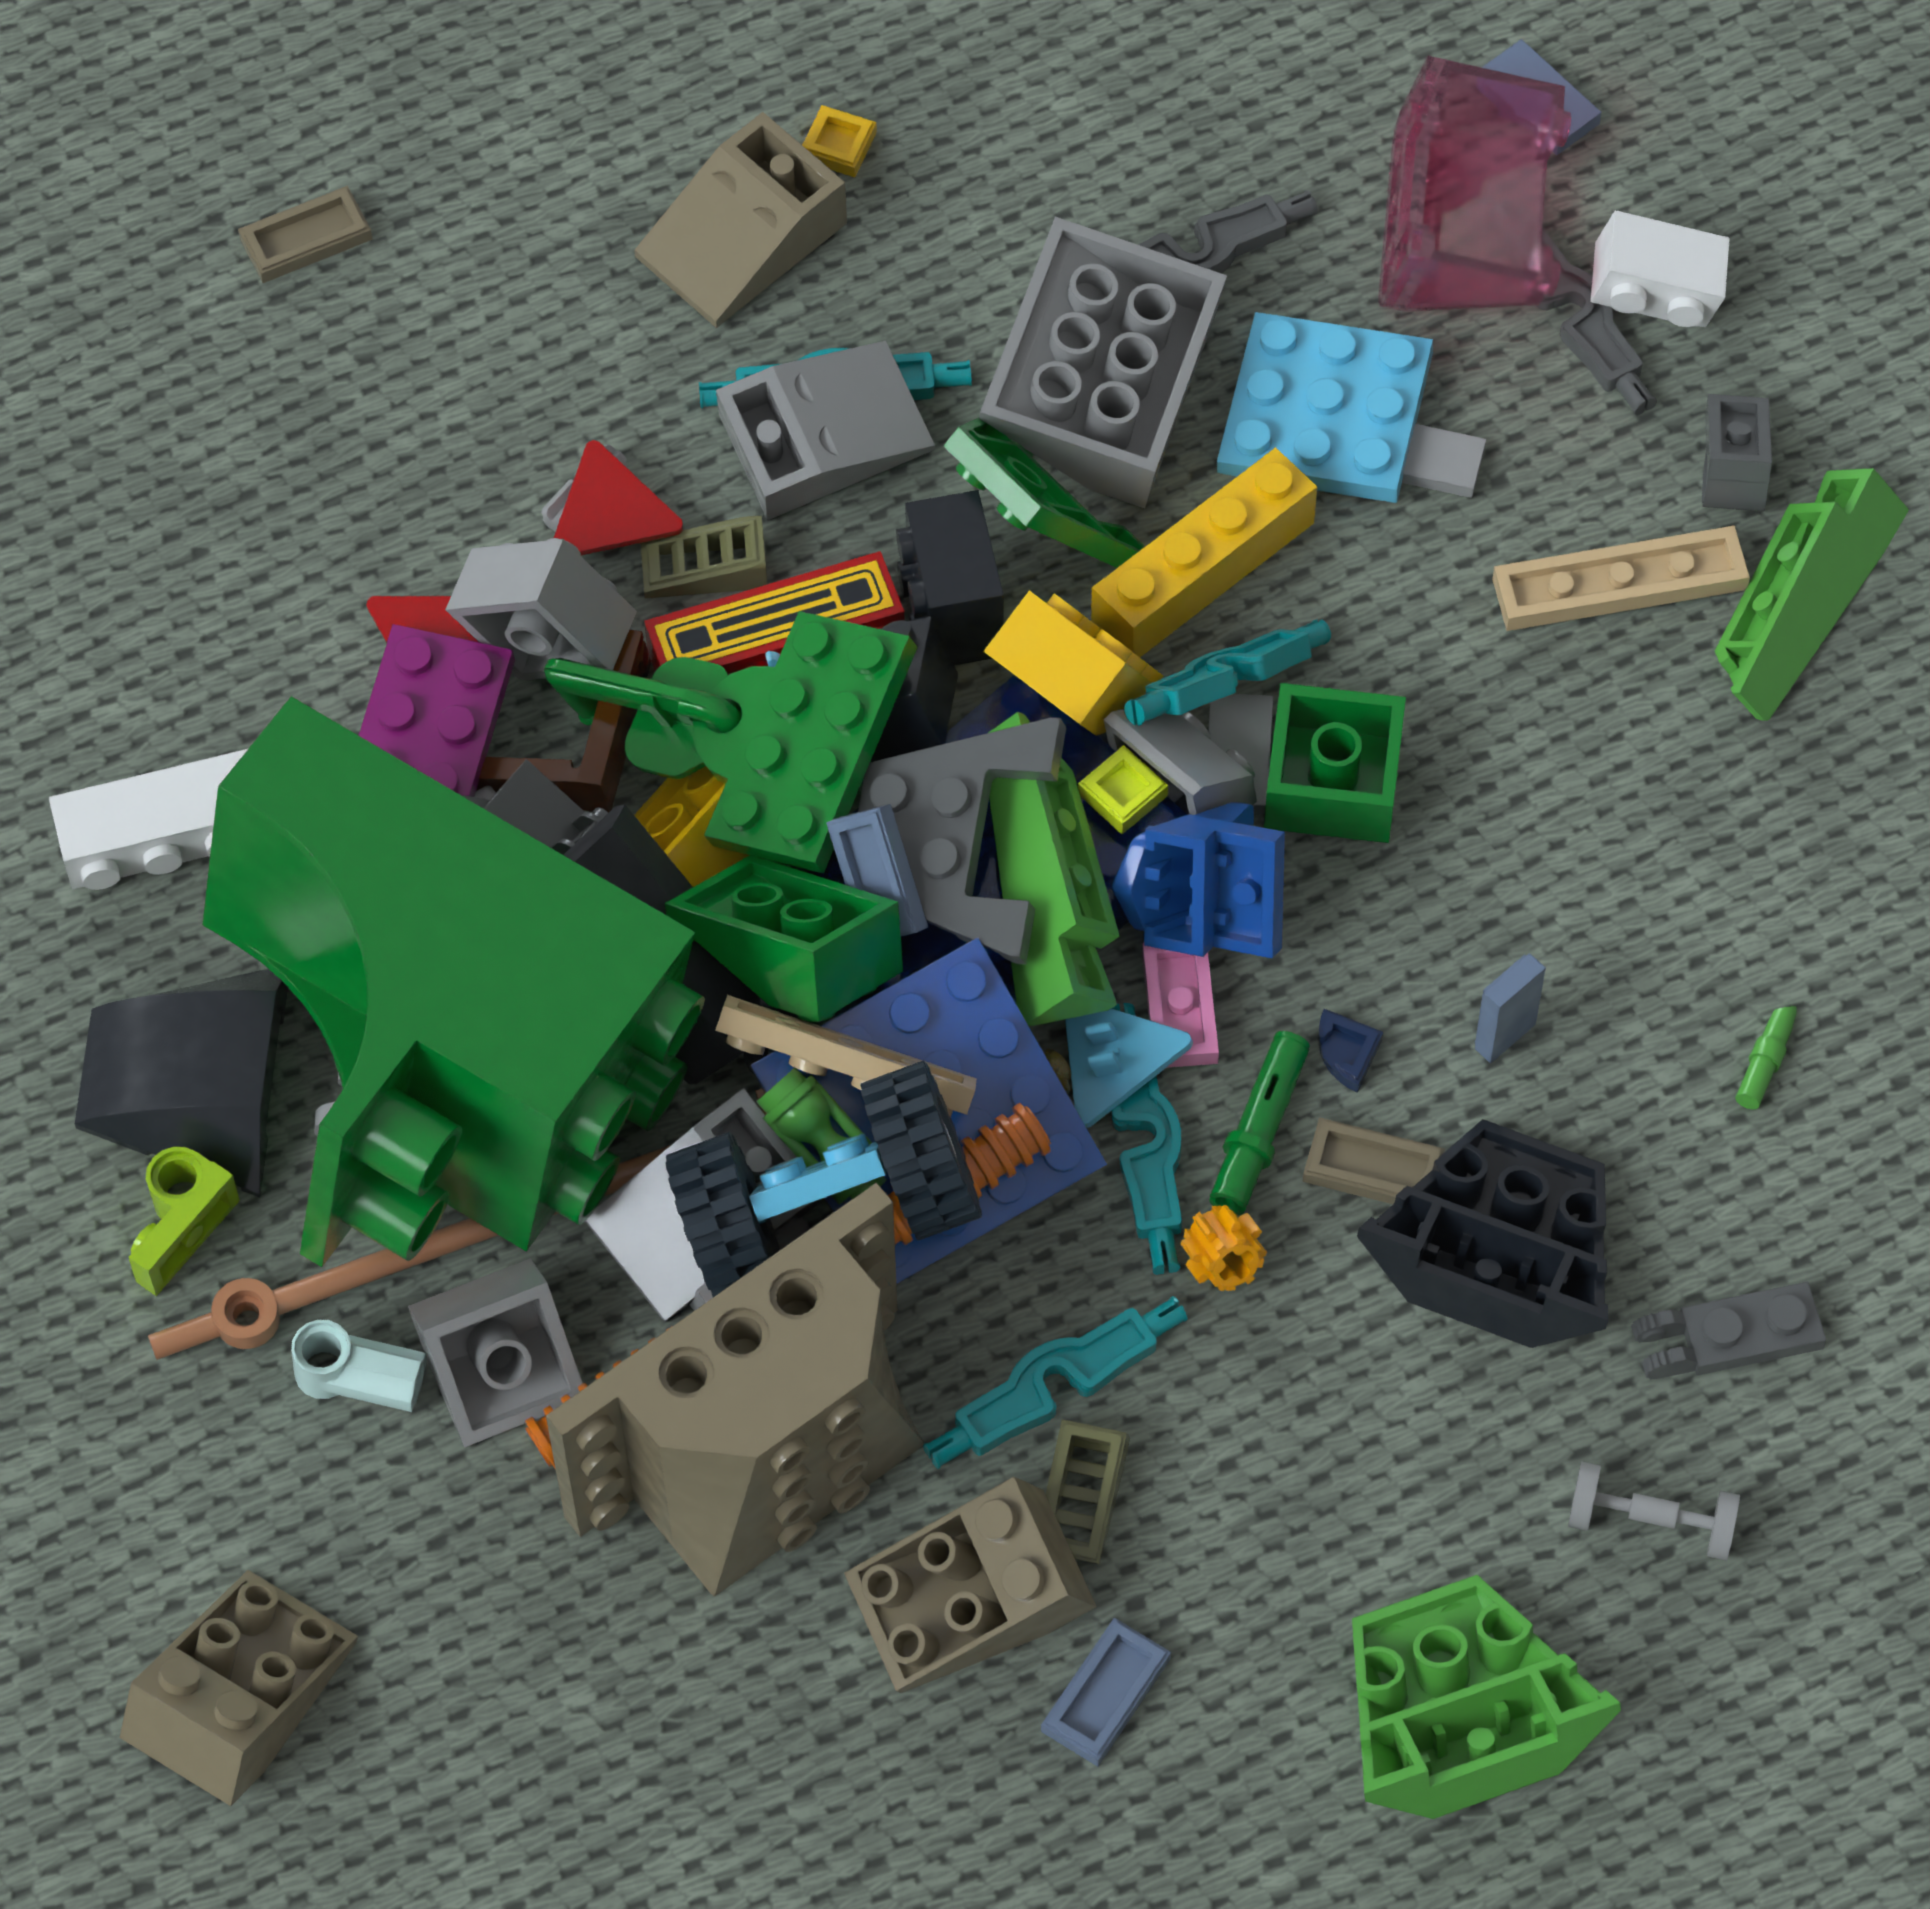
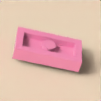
M1143 943L1142 957L1149 1020L1188 1032L1193 1040L1191 1049L1166 1068L1218 1064L1219 1049L1208 953L1204 957L1144 946Z

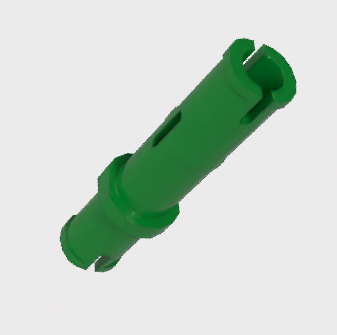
M1278 1031L1275 1033L1259 1075L1252 1087L1237 1129L1228 1133L1222 1146L1226 1156L1209 1196V1202L1212 1206L1227 1205L1236 1215H1243L1261 1170L1271 1165L1276 1153L1272 1146L1273 1140L1286 1108L1290 1103L1292 1093L1309 1053L1310 1044L1302 1036L1288 1031Z

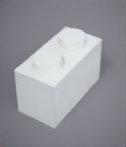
M1615 210L1595 242L1590 302L1612 307L1622 313H1639L1668 320L1681 327H1706L1725 299L1729 237Z

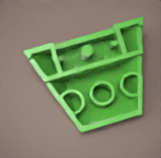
M1478 1575L1352 1618L1365 1802L1430 1819L1461 1810L1559 1775L1621 1711V1704L1607 1690L1600 1693L1577 1672V1663L1565 1653L1558 1655L1533 1633V1624Z

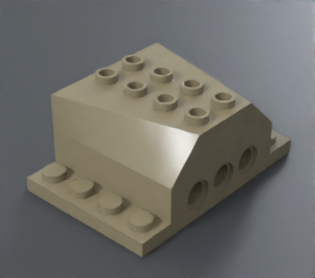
M877 1183L546 1415L564 1518L580 1537L594 1527L602 1531L616 1524L627 1513L629 1509L628 1503L634 1499L710 1594L715 1597L781 1548L786 1552H791L801 1547L815 1533L817 1529L816 1523L835 1509L842 1514L855 1508L868 1495L870 1491L869 1485L925 1444L903 1405L888 1358L884 1331L891 1325L895 1318L894 1313L898 1311L894 1215L892 1200Z

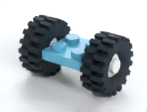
M925 1060L860 1084L867 1117L872 1125L871 1130L875 1139L874 1143L868 1144L864 1133L827 1147L828 1150L823 1152L825 1161L806 1167L802 1156L766 1169L765 1174L759 1176L762 1184H759L758 1187L755 1184L752 1170L746 1163L745 1155L741 1147L738 1146L734 1135H731V1132L666 1155V1170L670 1176L668 1180L676 1199L674 1202L677 1212L681 1216L687 1241H690L694 1259L698 1268H701L704 1282L708 1290H711L712 1297L718 1295L780 1251L779 1244L773 1233L774 1228L770 1217L885 1176L887 1172L904 1217L907 1218L909 1227L918 1241L982 1218L979 1198L965 1160L964 1151L959 1143L956 1129L948 1114L943 1096L940 1094L937 1082Z

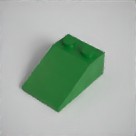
M749 855L665 903L666 915L694 931V940L769 1006L796 1014L799 1019L804 1021L820 1022L833 1017L838 1010L861 996L873 993L878 986L903 972L898 901L763 858Z

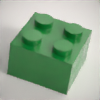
M1280 683L1266 792L1264 828L1389 843L1406 697Z

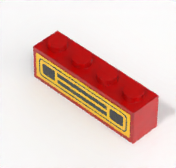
M878 551L644 621L647 649L655 671L671 659L688 657L721 665L728 674L751 666H768L765 657L768 651L781 654L799 611L880 629L895 621H905L904 609L882 553Z

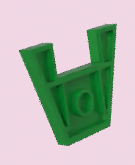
M976 418L959 426L944 444V447L959 461L955 467L957 472L974 487L982 491L987 488L1000 501L996 507L998 512L1015 527L1023 531L1031 528L1116 568L1145 547L1125 526L1098 521L1033 458L1034 454L981 419Z

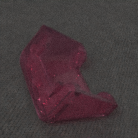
M1427 56L1402 105L1393 135L1379 285L1380 307L1412 312L1539 305L1545 295L1553 296L1559 281L1561 264L1559 260L1553 259V251L1550 246L1541 245L1547 161L1555 146L1563 147L1565 145L1571 126V112L1564 111L1565 86Z

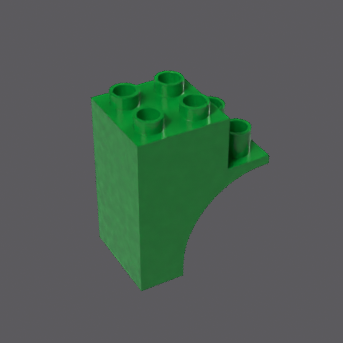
M292 696L218 785L202 925L260 961L288 986L303 1003L320 1028L333 1054L342 1082V1092L319 1124L300 1255L323 1267L350 1229L353 1228L403 1259L410 1261L419 1253L434 1232L447 1205L526 1252L555 1212L578 1225H582L604 1197L617 1172L620 1157L607 1149L616 1138L626 1119L644 1130L650 1131L670 1106L686 1075L688 1064L675 1057V1055L679 1052L694 1028L705 1001L702 995L682 984L695 932Z

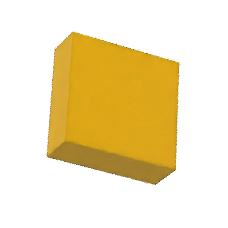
M821 105L802 146L830 170L856 177L877 133V122Z

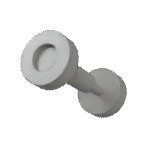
M1581 1461L1568 1527L1588 1531L1593 1505L1629 1512L1628 1519L1667 1528L1674 1529L1676 1523L1711 1530L1707 1557L1727 1561L1738 1513L1739 1494L1720 1491L1714 1517L1680 1510V1503L1637 1493H1633L1632 1499L1596 1492L1601 1465Z

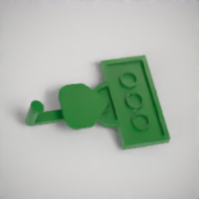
M799 611L775 667L751 666L728 674L721 665L688 657H678L662 664L655 671L652 678L648 679L563 658H553L547 661L544 673L547 681L578 714L579 720L584 725H592L598 700L638 709L625 740L626 755L637 769L666 778L683 779L706 766L718 781L725 784L704 834L714 847L824 873L834 850L826 822L849 814L918 647L908 635Z

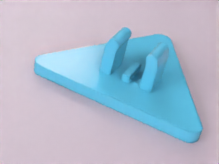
M1112 1008L1104 1012L1065 1019L1074 1107L1086 1128L1094 1125L1191 1049L1193 1040L1189 1033Z

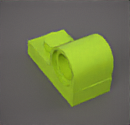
M171 1147L162 1150L152 1158L146 1170L145 1179L156 1214L161 1220L158 1224L151 1223L138 1234L128 1258L136 1283L155 1296L162 1291L240 1201L233 1175L215 1162L209 1161L198 1152L187 1147ZM180 1182H191L194 1184L186 1193L180 1195L167 1193L168 1189L174 1184Z

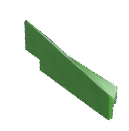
M1874 468L1827 471L1822 480L1815 503L1789 504L1715 649L1719 663L1732 680V693L1758 720L1768 721L1886 551L1909 511Z
M1017 712L988 733L1027 724L1030 720L1024 714ZM1061 758L1057 781L995 778L992 781L989 798L1003 899L1029 901L1036 909L1027 963L1024 965L1011 962L1017 1007L1028 1026L1108 1011L1116 1006L1117 1003L1096 947L1102 949L1120 936L1074 772Z

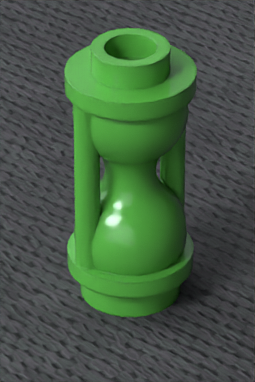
M793 1068L756 1101L767 1113L762 1119L796 1157H803L806 1167L819 1162L801 1142L811 1144L818 1151L820 1162L825 1161L823 1152L828 1150L827 1147L845 1139L864 1134L813 1075L806 1079L797 1068ZM830 1116L849 1137L841 1136L833 1129ZM866 1136L868 1144H871L872 1142ZM882 1176L831 1196L840 1205L848 1197L854 1199L875 1183L881 1186L887 1179Z

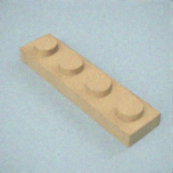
M1735 525L1494 566L1493 583L1506 631L1745 591L1750 579Z
M727 995L715 1030L728 1035L726 1039L728 1045L744 1052L763 1055L765 1048H769L790 1055L788 1063L801 1071L826 1076L829 1068L852 1076L851 1085L859 1090H862L860 1084L923 1061ZM926 1062L937 1082L939 1092L943 1096L950 1118L953 1110L967 1115L975 1093L977 1079Z

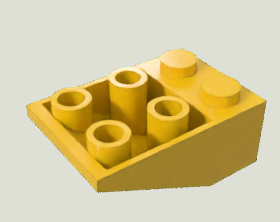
M1029 590L984 650L987 655L1096 736L1106 732L1104 719L1112 711L1124 709L1127 701L1146 694V685L1164 677L1055 593L1046 603Z

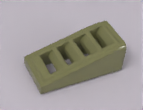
M762 515L739 517L682 530L679 535L641 543L645 598L745 591L767 585ZM745 548L746 557L734 560L733 549ZM721 550L722 563L710 565L709 551ZM696 552L697 569L685 571L684 553ZM672 554L673 574L661 577L660 555Z
M1062 1419L1045 1495L1058 1523L1092 1530L1089 1543L1066 1538L1075 1560L1100 1565L1124 1470L1130 1437L1126 1432ZM1074 1447L1107 1453L1106 1466L1072 1459ZM1068 1472L1103 1479L1101 1490L1065 1484ZM1061 1498L1097 1504L1095 1516L1059 1509Z

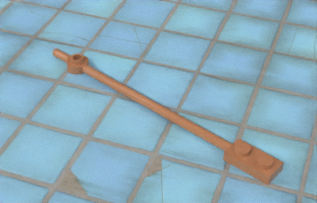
M763 1089L756 1090V1101L765 1094ZM758 1104V1107H759V1108L761 1109V1111L766 1115L767 1113H766V1112L761 1108V1106ZM669 1146L620 1163L604 1197L615 1193ZM469 1218L434 1231L423 1248L410 1261L403 1259L386 1248L271 1290L265 1283L256 1279L241 1278L233 1280L217 1292L213 1299L210 1313L150 1334L148 1338L156 1360L219 1337L225 1343L235 1348H256L265 1344L274 1336L279 1327L280 1315L498 1235ZM250 1310L259 1314L258 1319L251 1325L243 1326L236 1322L237 1316L244 1311Z

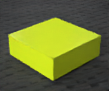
M1124 745L1078 783L1080 797L1121 834H1124L1168 796V784Z

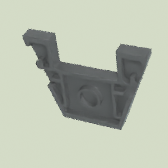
M1047 718L870 762L862 786L858 812L891 804L927 923L953 933L958 939L967 943L979 938L983 947L1001 954L1004 959L1016 964L1026 965L1036 909L1029 901L972 897L992 781L995 778L1042 781L1058 780L1066 726L1060 718Z

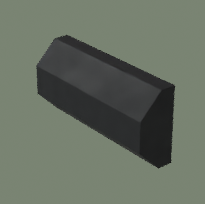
M626 805L614 807L564 854L567 858L665 915L666 902L693 888ZM693 939L682 984L702 995L705 1001L694 1028L679 1052L675 1055V1057L688 1064L684 1077L688 1084L699 1083L744 1052L726 1043L728 1035L715 1030L727 995L745 1001V984Z

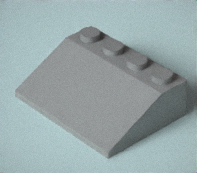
M1055 217L982 405L979 419L1085 488L1145 508L1216 316L1227 275Z

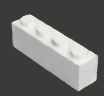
M248 749L49 797L61 853L72 889L81 887L92 890L105 889L116 884L121 877L146 871L156 875L166 874L178 869L183 862L207 856L210 857L218 785Z

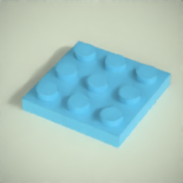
M1255 312L1217 458V473L1237 477L1276 447L1317 486V491L1397 503L1411 438L1417 422L1433 356V339Z

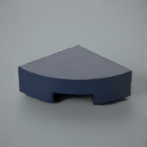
M1324 1009L1320 1019L1318 1034L1319 1050L1323 1062L1340 1083L1358 1093L1382 1042L1383 1032Z

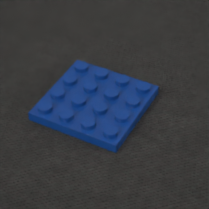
M979 938L972 940L821 1025L836 1032L976 1078V1089L967 1115L953 1110L950 1118L956 1129L960 1145V1141L967 1136L972 1140L979 1137L978 1129L986 1125L989 1129L996 1126L995 1118L999 1115L1004 1114L1007 1118L1013 1115L1012 1107L1018 1103H1021L1024 1107L1027 1106L1033 1112L1051 1142L1049 1145L1050 1153L1042 1156L1039 1152L1032 1156L1034 1163L1028 1167H1025L1022 1163L1015 1167L1016 1174L1011 1178L1005 1175L997 1178L999 1185L994 1189H990L987 1185L980 1189L982 1196L979 1198V1205L982 1210V1218L919 1241L916 1239L915 1234L912 1233V1242L904 1245L901 1241L896 1243V1284L1107 1165ZM774 1051L750 1065L764 1093L769 1091L795 1068L788 1063L790 1055ZM829 1068L826 1076L814 1075L799 1070L806 1079L813 1075L860 1130L865 1133L872 1143L875 1142L871 1130L872 1125L867 1117L861 1090L851 1085L852 1076ZM830 1116L833 1129L841 1136L849 1137ZM801 1142L815 1159L820 1162L818 1151L811 1144ZM887 1172L884 1176L887 1180L880 1187L886 1195H889L893 1192ZM831 1195L824 1198L832 1213L852 1200L848 1197L839 1205Z

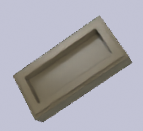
M348 185L238 229L240 240L262 283L373 240L371 229Z
M1319 1117L1303 1173V1182L1394 1204L1396 1195L1403 1188L1415 1186L1432 1171L1434 1161L1445 1152V1148Z

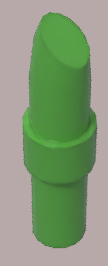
M1796 1006L1775 1009L1768 1020L1762 1036L1757 1038L1749 1056L1750 1064L1735 1097L1739 1105L1752 1110L1759 1108L1771 1078L1779 1070L1786 1054V1044L1796 1017Z

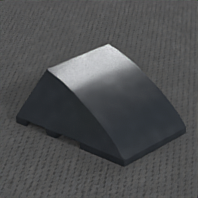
M264 969L172 991L115 1001L92 1008L74 1123L76 1129L145 1155H150L151 1153L157 1155L162 1150L171 1147H187L231 1173L235 1185L241 1187V1191L260 1198L268 1143L266 1133L279 1027L280 1024L284 1023L288 986L269 969Z
M1482 1119L1434 1161L1432 1171L1415 1186L1403 1188L1396 1195L1395 1202L1377 1219L1369 1218L1358 1229V1239L1407 1302L1529 1348L1605 1330L1607 1327L1608 1304H1605L1607 1259H1604V1230L1606 1227L1605 1164Z

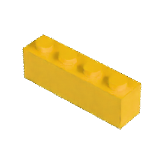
M1275 447L1094 585L1091 598V621L1138 657L1143 656L1313 525L1317 486Z

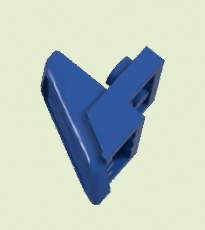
M1231 802L1195 815L1188 814L1156 826L1149 825L1145 832L1137 835L1132 840L1111 888L1128 922L1134 929L1144 931V946L1204 957L1213 947L1273 958L1282 949L1285 832L1254 826L1253 805L1240 802Z

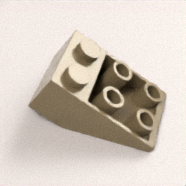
M762 112L715 150L634 250L635 257L715 328H718L847 224L845 182Z
M1014 1476L844 1572L894 1688L899 1693L916 1688L1045 1636L1097 1607L1044 1490Z
M247 1570L131 1682L119 1738L229 1806H232L266 1771L357 1643L358 1636L250 1570Z

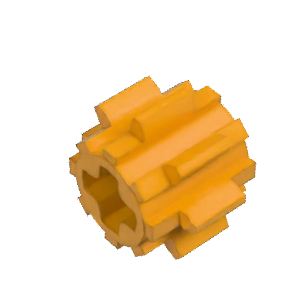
M1227 1205L1212 1206L1211 1211L1203 1214L1199 1211L1192 1217L1194 1222L1190 1229H1185L1184 1239L1180 1243L1190 1257L1185 1264L1199 1284L1209 1279L1220 1291L1235 1290L1237 1285L1245 1282L1247 1285L1255 1279L1253 1275L1257 1268L1263 1267V1257L1267 1254V1251L1257 1239L1262 1230L1249 1213L1238 1217Z

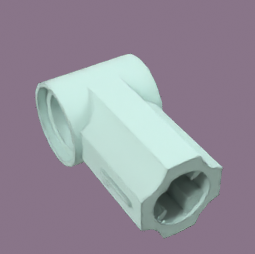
M315 1320L306 1323L296 1332L292 1340L291 1352L295 1379L298 1387L306 1395L316 1399H329L341 1395L412 1412L414 1405L417 1403L427 1363L426 1353L348 1335L341 1325L330 1320ZM321 1352L331 1353L338 1357L335 1363L324 1368L314 1367L307 1362L313 1355Z

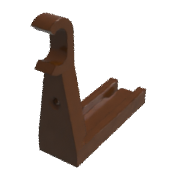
M629 629L614 665V671L647 678L651 659L646 643L643 641L642 631ZM598 700L583 759L578 768H574L572 760L486 757L476 791L489 785L497 793L527 759L582 810L592 812L595 808L599 807L609 813L613 807L626 759L625 740L638 709Z

